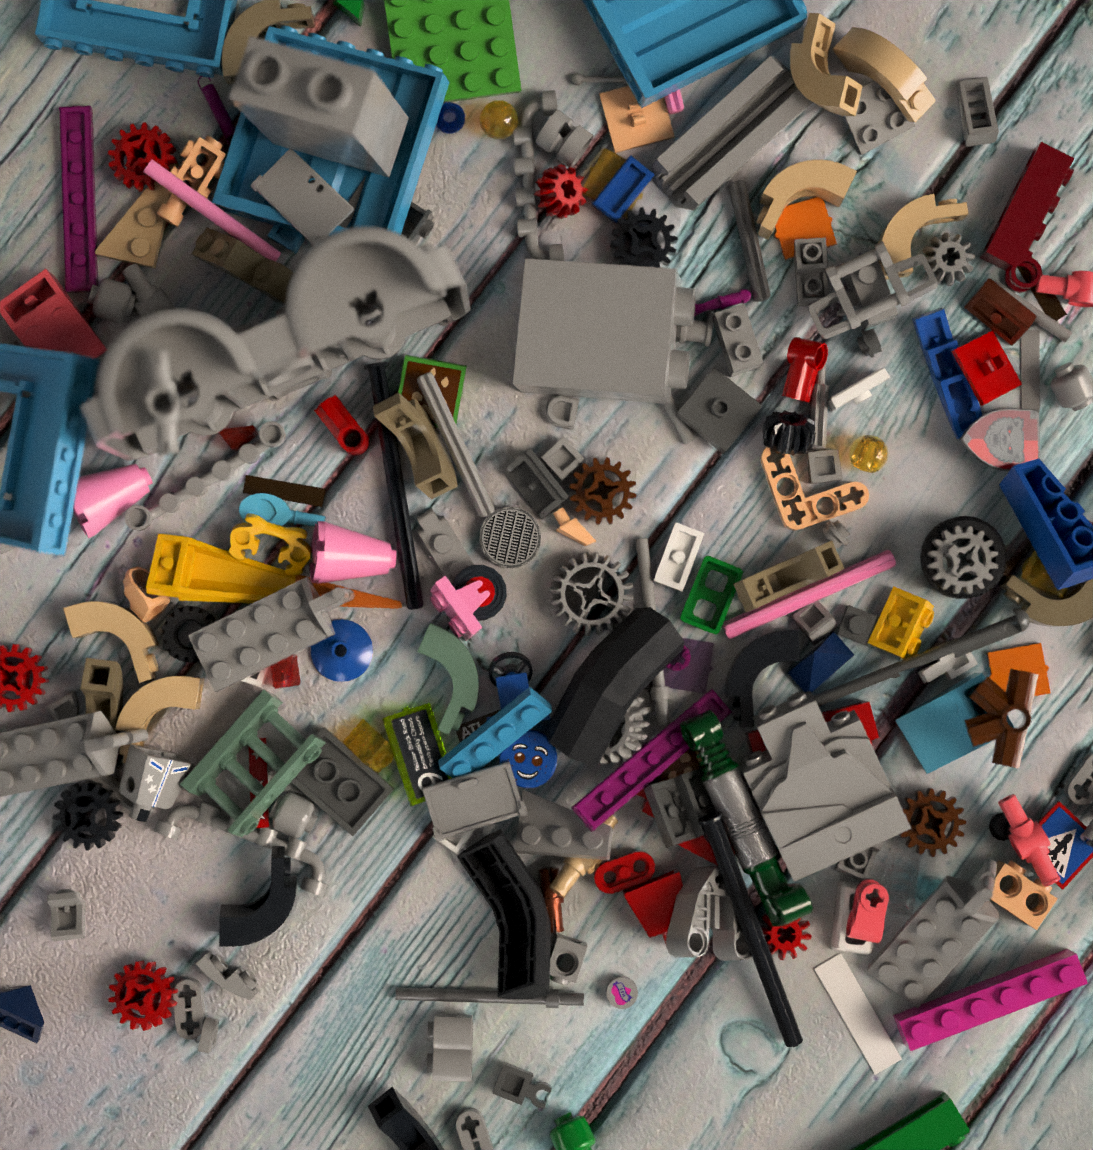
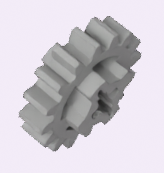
M960 526L953 527V535L947 530L941 532L944 540H933L932 543L937 547V550L929 551L927 554L934 558V562L927 565L928 568H936L937 571L932 579H942L941 588L943 590L952 585L953 594H959L962 587L966 594H971L973 592V585L978 590H982L984 588L983 579L987 581L993 580L989 569L998 568L997 564L991 562V558L998 555V552H990L989 550L993 540L984 542L982 538L985 532L979 531L974 535L973 526H967L964 533H962ZM956 539L968 540L967 543H965L963 547L960 548L950 544L952 541ZM979 549L982 553L983 563L979 562L977 553ZM966 553L965 560L968 562V565L959 567L960 559L957 558V555ZM943 556L947 560L948 569L946 571L943 566ZM965 572L975 576L969 581H958V578Z

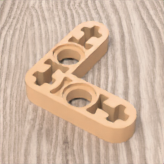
M766 447L761 453V464L781 521L790 530H800L864 507L868 502L869 491L867 487L856 481L805 498L790 454H784L783 458L779 461L781 470L788 467L789 473H781L773 478L771 472H776L777 468L774 462L769 463L767 461V457L771 455L770 448ZM787 478L792 481L794 490L791 495L784 496L778 492L777 483L780 479ZM852 487L855 492L861 491L862 497L858 498L859 504L855 505V502L850 500L842 503L845 510H840V503L834 494L835 492H839V498L850 494V488ZM798 496L800 502H794L793 504L797 512L802 511L804 517L800 518V525H796L795 521L789 522L787 516L792 513L790 505L783 507L781 501H789ZM822 497L829 498L833 502V511L829 515H823L817 510V501Z

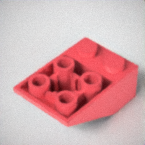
M44 269L0 301L1 316L25 347L72 353L95 359L108 351L59 281L47 269Z

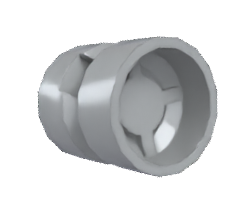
M557 110L543 126L535 143L548 153L555 151L557 153L556 159L567 167H573L587 150L594 135L581 125L574 127L572 125L573 120L560 110Z

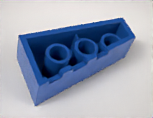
M1039 458L1013 466L999 486L1056 589H1064L1093 579V525L1083 515L1085 510L1078 502L1074 503L1064 493L1066 488Z

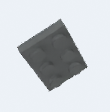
M323 727L316 735L326 742L321 747V754L312 763H307L291 783L349 834L354 836L395 788L331 731Z

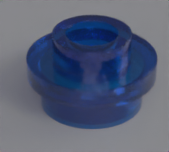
M444 103L436 126L443 133H457L465 124V113L456 103ZM447 113H453L456 117L454 121L447 122L444 120V116Z

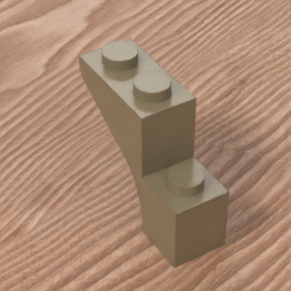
M206 227L204 233L198 237L192 255L250 285L274 301L283 305L287 304L288 287L294 273L281 263L265 258L240 240Z

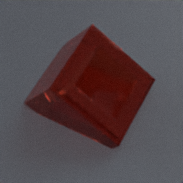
M250 425L226 428L220 431L219 434L231 449L238 451L241 446L258 436L259 431L256 427Z

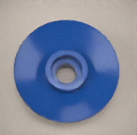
M334 620L331 622L335 635L311 646V658L316 669L324 677L338 682L351 681L361 676L369 667L373 656L372 641L367 631L359 624L349 620ZM340 644L344 645L347 649L346 654L342 657L337 656L335 653V648Z

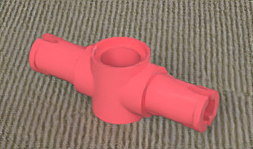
M1073 271L1072 275H1066V277L1042 274L1040 281L1036 284L1035 292L1061 295L1063 299H1068V304L1073 306L1093 307V272Z
M1014 794L1001 799L998 804L1011 826L1009 828L1011 834L1008 835V838L1021 860L1025 859L1027 863L1032 864L1044 887L1058 882L1061 878L1048 856L1049 849L1047 847L1051 844L1038 821L1033 822L1032 818L1026 816Z

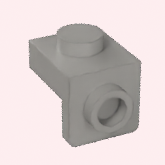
M63 889L57 891L56 894L47 895V903L51 907L52 940L63 941L85 938V901L79 892Z

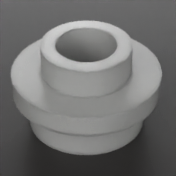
M831 520L825 522L827 526L822 529V532L830 541H833L836 548L850 543L846 538L850 533L839 520L835 523Z

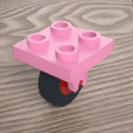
M471 565L462 569L454 578L452 584L444 576L430 590L433 595L430 597V600L438 612L444 611L451 620L448 622L450 629L457 638L462 636L465 641L483 628L478 621H485L494 617L503 608L507 598L506 584L502 576L494 568L486 565Z

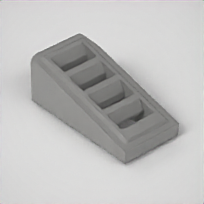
M988 77L957 81L956 87L965 145L969 147L996 142L999 130ZM982 90L981 95L966 96L967 92ZM984 103V106L969 108L968 106ZM986 116L985 119L971 121L972 117Z

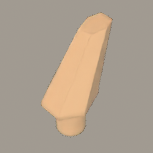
M564 507L553 513L560 525L556 529L557 532L584 546L596 542L576 518L572 520L569 518Z

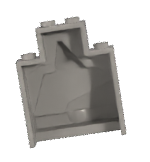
M808 691L806 693L797 692L789 696L786 702L778 706L770 705L764 707L758 712V715L752 717L767 750L752 752L739 764L794 882L911 829L864 727L854 710L839 712L831 718V721L825 722L811 691Z

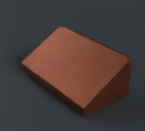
M990 278L986 280L964 307L1011 346L1030 328L1036 319V315Z

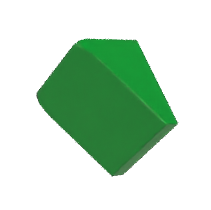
M332 0L339 10L358 26H361L365 7L364 0Z

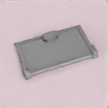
M291 148L263 176L259 175L251 184V188L258 192L311 243L312 247L328 237L354 211V208Z
M510 761L422 787L434 825L432 828L434 838L437 842L443 841L444 838L506 819L527 815V807L524 800L520 797Z

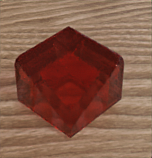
M297 654L270 666L273 687L275 689L300 685Z

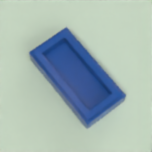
M630 155L593 201L592 206L613 223L617 224L618 219L622 218L655 174Z

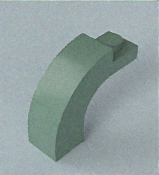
M430 623L417 652L440 662L451 676L453 683L452 698L437 729L449 735L452 729L458 731L465 716L464 713L460 712L462 707L471 711L475 710L480 688L479 674L473 656L464 643L449 631Z

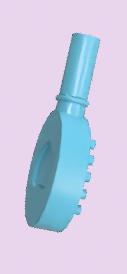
M257 493L243 499L239 506L240 516L245 523H249L245 521L246 514L248 513L256 514L267 522L280 526L294 523V525L301 524L314 527L317 521H325V516L290 510L285 501L271 494Z

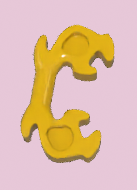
M251 513L246 514L245 521L249 523H239L232 528L229 553L239 560H243L246 553L243 549H250L252 555L257 553L260 539L255 535L267 534L283 539L289 545L281 548L278 557L279 563H282L284 560L291 563L285 569V572L289 575L302 574L304 566L310 559L311 547L303 540L307 538L308 532L302 528L280 526L267 522L262 517Z

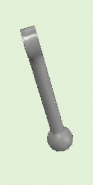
M575 73L571 78L575 85H580L582 82L624 83L626 86H629L624 76H582L580 73Z

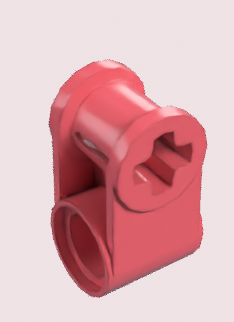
M865 879L856 887L852 910L850 911L846 927V936L849 938L873 943H880L882 939L889 894L876 880ZM874 889L878 893V897H872L871 901L866 898V894H871Z

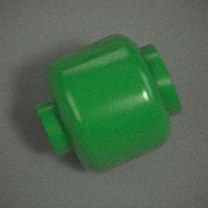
M570 1112L554 1120L556 1127L550 1131L549 1137L555 1150H592L591 1147L595 1144L596 1139L584 1116L573 1117Z

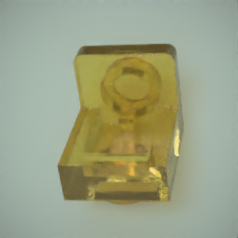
M1034 550L1031 557L1025 560L1022 566L1021 578L1030 586L1063 599L1069 587L1060 590L1056 589L1036 551Z
M362 719L343 740V743L365 765L378 773L392 762L393 757L399 750L365 719Z

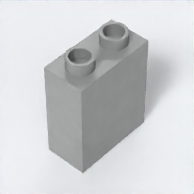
M252 36L249 37L229 98L273 144L386 177H390L409 119L374 70Z
M525 258L513 385L522 393L670 404L671 388L686 389L688 384L689 351L675 350L677 325H693L696 299L695 288L681 287V278L677 269Z

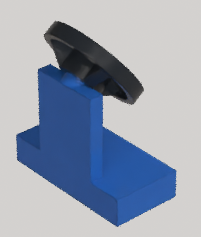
M518 652L502 653L495 657L489 665V678L492 684L497 687L501 709L529 687L528 683L532 678L533 670L530 660ZM507 658L522 660L517 665L507 664L504 667L496 665ZM526 665H528V674L527 672L521 673L522 670L526 667ZM492 671L496 672L502 677H496L495 680V678L492 675ZM550 714L541 721L550 720Z

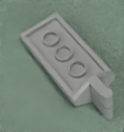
M305 577L188 635L214 692H219L335 635L328 612L352 601L355 594L351 589L337 587L319 596L310 579Z
M102 711L0 733V797L114 774L119 746L145 741L148 738V732L145 729H137L116 734Z
M992 859L986 860L984 866L970 881L946 876L871 961L867 972L918 1008L999 919V912L989 901L993 897L997 863Z

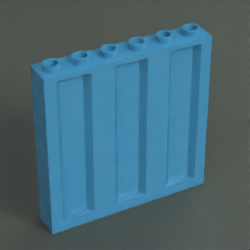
M582 0L641 108L800 29L808 18L807 8L803 0Z
M281 25L280 29L269 26L264 40L374 70L409 117L390 177L294 150L347 202H349L366 176L351 222L347 228L337 226L329 235L353 227H377L401 235L450 83L443 70L431 64H425L424 67L413 65V61L401 56H396L395 60L384 57L382 52L375 49L367 48L366 52L357 50L354 45L345 41H338L337 44L327 42L325 37L315 33H309L308 36L298 34L296 29L289 26ZM242 112L240 113L212 203L227 213L273 226L274 224L280 225L281 223V228L298 233L299 231L268 201L251 188L253 181L259 175L263 176L289 148L273 144Z

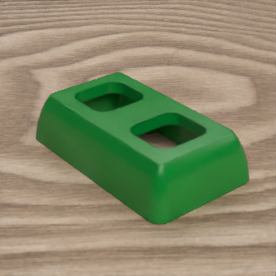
M711 556L704 557L681 613V621L709 633L718 634L736 593L733 584L741 580L743 570ZM711 570L727 576L728 580L722 592L706 587L705 581ZM699 599L715 604L716 610L710 621L694 615L693 611Z

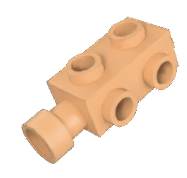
M206 136L205 139L198 137L194 142L189 139L180 153V156L184 157L179 168L173 166L170 172L180 180L188 181L191 184V188L205 198H208L211 189L207 186L212 177L219 179L225 163L223 159L226 154L221 151L223 145L210 136ZM199 154H203L207 159L204 166H200L196 162V157ZM165 189V192L171 196L166 204L162 203L156 215L173 226L178 227L184 218L182 213L187 206L192 207Z

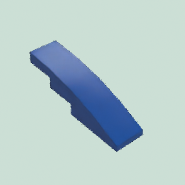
M938 308L914 317L912 321L943 409L956 439H960L968 426L982 416L978 399L951 352L959 348L957 340L952 337L945 310Z

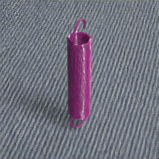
M200 76L198 85L225 139L230 145L227 138L233 137L235 126L214 84H208L201 88L199 80L203 76Z

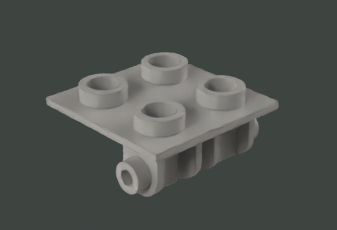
M874 80L862 87L856 116H845L861 155L915 126L914 122H908L891 96Z

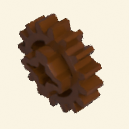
M606 457L604 464H599L597 458H593L592 467L583 463L581 466L584 473L575 472L573 474L578 483L570 484L569 489L576 491V494L570 497V502L578 501L579 505L576 507L575 512L578 513L584 510L586 512L585 521H588L593 516L596 517V525H600L602 518H606L608 524L611 525L613 524L614 515L621 520L624 518V514L621 511L623 508L631 511L632 505L627 501L628 499H635L637 494L630 492L629 488L634 487L636 481H627L631 471L626 470L622 473L620 471L622 464L620 461L615 466H611L610 458ZM604 471L613 473L620 481L613 482L606 478ZM593 474L594 482L591 487L582 490L585 479ZM603 483L605 488L617 489L609 492L607 499H602L601 495L592 494L598 490L599 484ZM624 492L621 503L613 509L612 500L614 496ZM585 502H595L600 505L602 512L591 509Z
M927 788L926 795L916 790V799L912 800L906 797L904 800L908 807L906 809L902 808L911 829L899 834V837H908L909 839L905 845L908 848L917 845L916 853L920 855L924 853L925 849H927L928 855L931 857H935L936 849H939L945 855L947 854L946 846L948 844L953 847L958 846L954 840L955 836L964 837V833L958 830L959 825L966 824V820L958 817L964 809L953 806L957 801L955 797L951 796L946 800V791L940 790L935 796L933 788ZM929 801L939 802L946 809L936 811ZM917 808V817L915 821L911 822L912 815ZM929 815L937 818V821L933 823V829L925 826L929 822ZM951 822L949 832L945 836L944 831L946 829V826L948 823ZM928 834L933 843L922 842L916 836Z

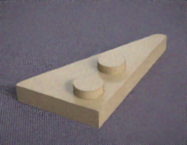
M179 163L169 164V168L171 169L173 166L179 168ZM154 182L155 190L153 191L147 187L97 247L95 254L99 257L155 269L166 221L156 215L162 203L166 204L171 196L165 192L166 188L158 182Z

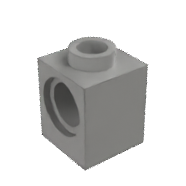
M557 933L550 953V980L563 985H568L569 981L576 983L587 950L586 942ZM563 953L572 955L575 959L574 964L566 969L559 967L556 962L559 955Z

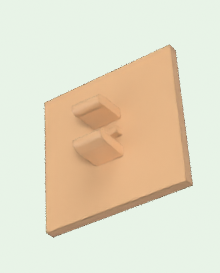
M629 86L599 93L615 153L675 137L664 97L641 108Z

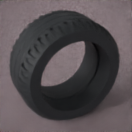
M959 516L939 523L929 532L921 548L920 561L924 576L934 589L951 598L967 599L981 596L997 585L1006 568L1007 554L1002 537L988 522L976 517ZM960 526L962 531L967 526H973L974 535L979 531H984L982 540L984 542L993 540L989 550L990 552H998L997 556L991 558V562L997 564L998 568L989 569L993 580L987 581L983 579L984 588L982 590H978L973 585V592L971 594H966L963 587L959 594H953L952 585L943 590L941 588L943 580L932 579L934 574L937 573L936 568L929 569L927 566L934 562V558L927 555L928 552L937 550V547L932 543L933 540L943 541L941 532L947 530L952 534L953 527Z

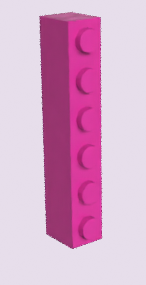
M1065 949L923 1003L918 1008L913 1007L897 1013L893 1017L904 1045L910 1051L1086 985L1088 982L1077 954L1069 949Z

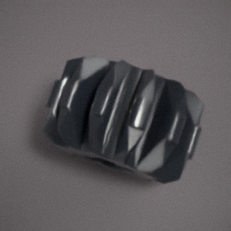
M786 410L782 413L772 412V415L767 416L763 424L764 445L773 452H781L782 455L790 454L795 456L796 453L806 454L807 451L812 450V445L815 442V421L808 418L805 414H797L796 411L793 413Z

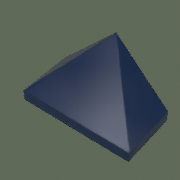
M832 632L787 673L804 693L808 691L812 693L852 658L854 654L838 635Z
M31 985L1 992L0 1027L34 1043H38L45 1022Z

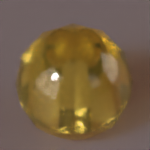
M494 100L488 103L482 109L479 117L483 132L493 139H505L511 136L519 123L518 113L515 108L503 100Z
M861 436L850 446V462L854 467L862 471L878 472L888 461V448L883 440L877 436Z

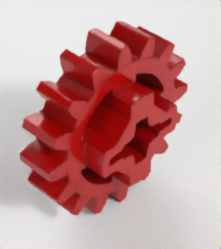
M143 122L141 129H138L134 124H130L131 132L126 133L121 129L119 131L122 136L120 141L112 139L111 142L116 146V149L108 151V155L114 159L108 165L113 171H116L114 173L115 178L119 182L123 180V184L128 189L134 185L139 192H142L144 185H147L153 191L155 190L154 182L156 181L145 174L143 170L150 160L153 159L170 172L169 164L177 163L176 158L170 155L176 151V148L172 143H169L171 138L166 132L162 134V130L155 125L150 129V126ZM160 149H161V159H159V158H158V155H157V153H158V151H159ZM124 155L127 157V162H126L125 166H124Z
M13 644L11 651L7 645L0 646V709L6 704L7 712H14L16 705L20 711L27 710L26 702L36 705L38 701L35 695H45L46 693L40 686L41 683L49 682L48 678L42 677V672H45L48 667L38 665L42 656L35 655L31 657L32 648L26 647L21 652L20 644ZM18 657L24 661L13 665L7 658ZM17 672L18 676L15 678L17 683L10 684L9 680L12 677L9 673ZM31 673H33L32 686L29 684ZM14 691L21 698L10 699L3 695Z
M144 960L135 962L134 966L132 964L125 965L123 967L125 973L119 972L114 975L118 983L109 986V989L115 992V996L108 998V1002H116L117 1006L111 1011L112 1014L121 1013L122 1017L119 1023L124 1024L131 1021L130 1029L132 1030L139 1028L140 1025L143 1031L151 1029L152 1025L154 1027L162 1025V1018L166 1019L172 1016L168 1007L177 1005V1002L171 999V995L177 993L178 989L170 988V983L175 978L173 976L168 978L164 976L167 970L166 967L156 970L155 961L148 962L146 966ZM145 975L153 978L155 981L152 982L147 980ZM151 989L150 992L146 993L143 1000L136 1001L144 991ZM131 1009L138 1010L141 1015L136 1014Z

